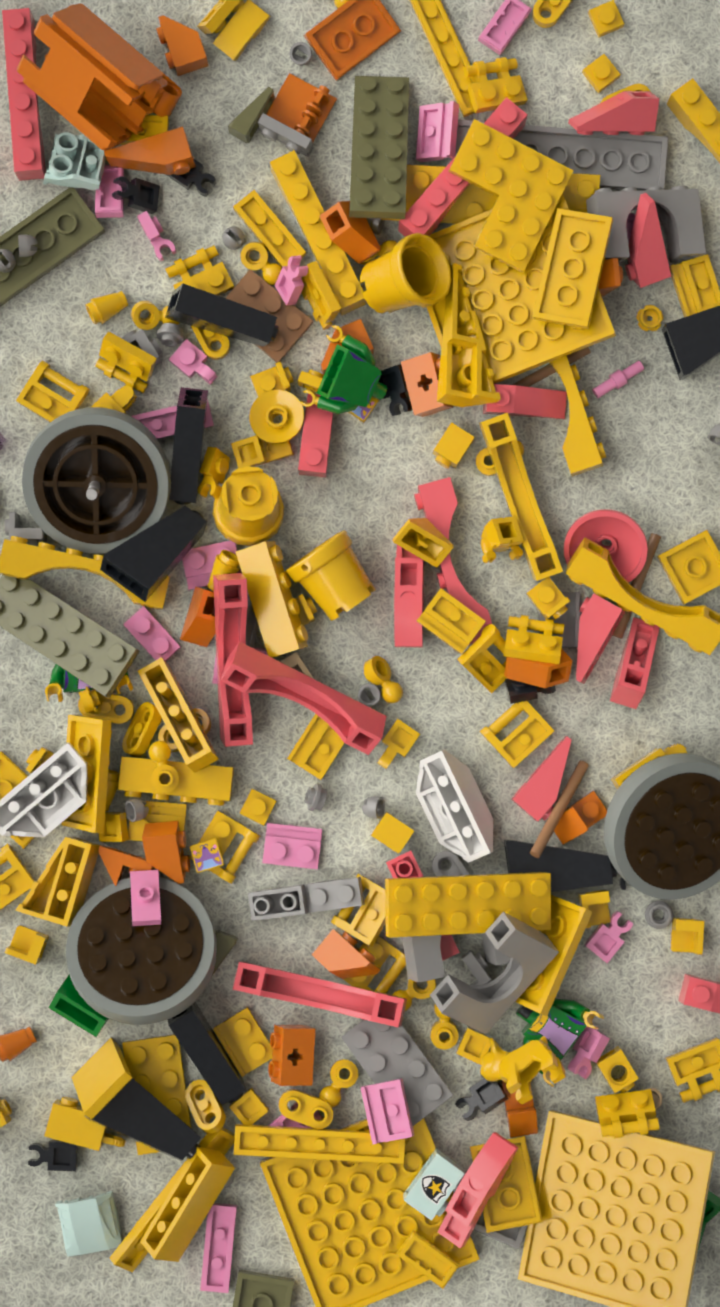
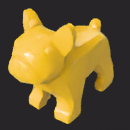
M542 1036L540 1040H532L512 1052L503 1050L494 1038H490V1052L482 1057V1066L480 1067V1074L487 1081L496 1082L503 1080L507 1083V1090L510 1094L516 1092L515 1097L521 1104H525L533 1099L530 1082L540 1070L544 1073L546 1071L550 1072V1079L554 1084L566 1077L562 1062L548 1046V1040L545 1036Z

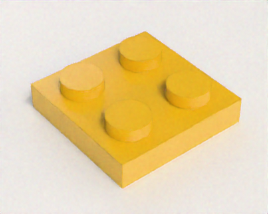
M708 530L657 556L683 605L720 586V552Z

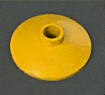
M270 390L261 394L254 401L250 409L249 421L252 430L261 440L272 444H280L293 439L300 432L304 423V410L298 398L292 393L285 390ZM280 415L283 417L282 422L274 423V418Z

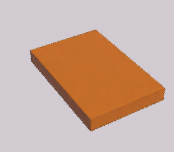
M349 0L303 36L337 81L401 32V30L380 0Z

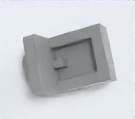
M143 329L138 332L133 330L122 337L123 340L134 346H139L141 350L156 357L155 366L162 363L159 357L162 350L155 339L149 341Z
M9 512V519L5 520V534L9 536V540L11 536L28 539L27 544L38 546L39 542H47V534L41 528H19L20 515L16 512Z
M469 950L462 955L463 961L477 979L470 985H482L491 980L484 970L488 965L479 952L474 955Z

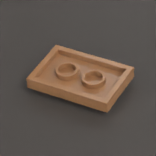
M252 270L245 274L226 297V299L277 317L275 325L279 326L275 340L273 342L270 341L264 347L256 345L276 363L281 362L313 324V320L296 306H286L279 292Z

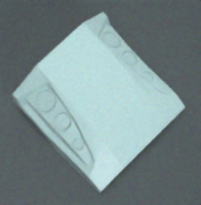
M67 132L55 134L43 184L50 183L72 188L98 190L106 163L104 151L84 134L76 136Z
M113 1191L94 1197L91 1195L88 1198H77L76 1200H65L64 1202L61 1200L55 1203L61 1222L67 1257L117 1248L123 1241Z

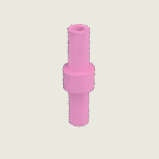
M638 360L622 371L617 370L609 375L610 379L592 389L594 395L600 398L614 388L619 389L627 384V380L644 370L643 364Z

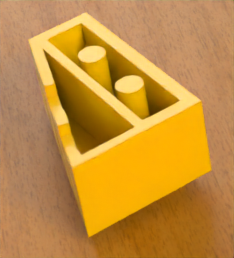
M65 837L46 864V869L31 886L30 892L15 911L71 927L76 914L84 904L99 854L98 849L101 845L76 837Z

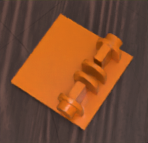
M289 73L266 115L311 138L313 143L337 98L328 94L330 90L327 87L320 85L318 89Z

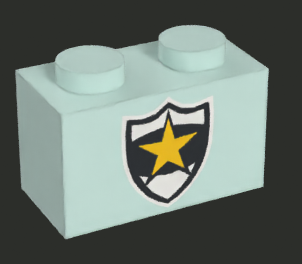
M436 1148L404 1192V1201L431 1221L435 1215L440 1217L449 1204L447 1198L452 1191H456L465 1174L463 1167Z

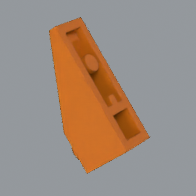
M183 126L104 151L111 167L166 175H182L189 172L191 168L196 167Z

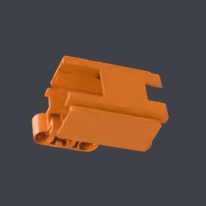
M81 3L70 5L68 8L55 12L52 18L48 14L41 16L35 27L34 35L50 48L45 56V61L42 67L39 68L23 54L17 66V72L24 77V84L103 151L129 140L132 135L130 131L135 135L143 132L144 128L141 125L147 115L155 113L160 117H170L182 95L181 88Z

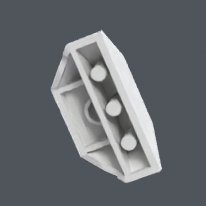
M70 742L64 745L0 800V834L2 836L45 837L87 802V762Z
M445 749L421 760L416 795L439 843L453 853L463 857L467 862L492 853L493 817L470 769Z

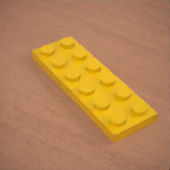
M548 872L385 879L386 937L389 938L485 933L502 912L537 930H551V873Z

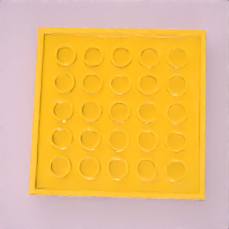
M563 194L523 273L473 248L491 210L429 236L442 248L450 266L456 263L463 267L461 272L465 287H468L470 291L469 302L472 311H476L487 349L485 352L487 363L494 372V377L492 378L494 384L616 336L599 288L589 329L534 320L532 317L557 208L569 210ZM446 297L442 302L427 307L441 347Z
M554 1110L548 1111L535 1182L543 1222L527 1226L518 1280L610 1307H688L715 1151L648 1134L640 1135L639 1132L623 1134V1138L614 1139V1136L602 1137L601 1126L597 1121Z
M367 1118L339 1129L370 1131ZM424 1118L413 1126L414 1136L405 1138L404 1164L270 1157L260 1161V1166L315 1307H364L430 1280L397 1256L398 1250L412 1230L419 1233L457 1261L460 1265L458 1268L480 1260L471 1235L466 1245L460 1249L438 1233L447 1214L446 1211L440 1217L435 1215L431 1221L403 1199L404 1192L436 1149ZM453 1191L447 1198L448 1202H450L452 1196L454 1195Z

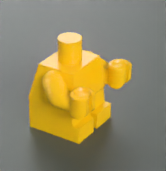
M516 516L491 519L484 526L480 544L484 553L482 560L485 564L488 562L492 563L495 560V552H503L510 548L512 550L509 553L511 560L515 558L517 560L523 555V550L519 545L524 540Z

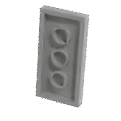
M363 1020L341 1037L374 1084L402 1078L412 1126L453 1096L402 1025L401 1027H394Z

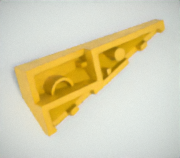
M453 263L450 266L451 285L445 303L437 402L458 407L497 403L500 400V393L495 390L492 380L494 372L487 363L485 356L487 349L476 311H472L468 298L470 291L464 285L461 274L463 267L460 264Z

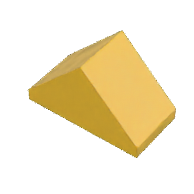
M427 518L408 519L392 539L393 543L436 568L454 548L453 544Z

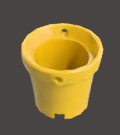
M421 233L408 235L401 239L392 250L368 262L362 268L360 283L365 281L367 289L362 294L368 305L378 313H392L415 305L426 308L440 303L448 295L451 285V269L446 254L439 244L428 235Z
M246 466L233 471L231 476L221 486L222 491L219 498L214 499L212 515L216 528L226 539L238 545L254 546L268 541L278 532L284 517V504L275 480L258 467Z
M345 530L335 534L286 569L294 582H300L325 612L330 621L340 617L338 614L342 611L348 612L369 597L371 592L376 591L351 548L352 541Z

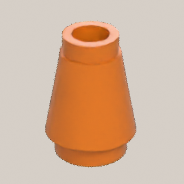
M30 1026L0 1035V1060L2 1062L8 1059L9 1061L13 1060L33 1043L37 1042Z

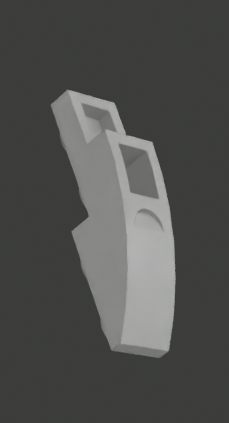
M361 877L335 879L248 893L252 921L365 905Z

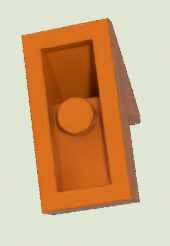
M592 791L566 808L554 833L564 845L587 832L589 827L606 817L607 809L596 793Z
M105 845L99 846L98 852L115 886L121 880L125 866L129 867V873L130 871H147L154 868L146 862L145 858Z
M501 1081L502 1088L509 1098L505 1101L510 1138L538 1133L537 1114L533 1099L525 1104H521L515 1097L516 1092L510 1094L506 1088L507 1083Z

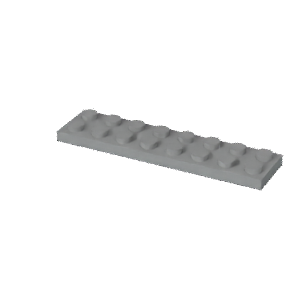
M458 119L456 154L473 122L471 120ZM525 125L514 138V140L574 170L573 173L600 174L599 188L622 190L628 187H636L637 191H645L650 187L660 186L664 190L668 137L632 135L629 133L607 135L603 131H593L592 135L578 134L575 129ZM450 157L447 158V165L452 161Z

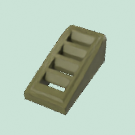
M268 86L228 125L229 134L245 143L251 141L259 127L258 121L263 113L267 114L275 100L272 88Z
M220 930L216 931L217 953L213 974L234 947L238 937Z

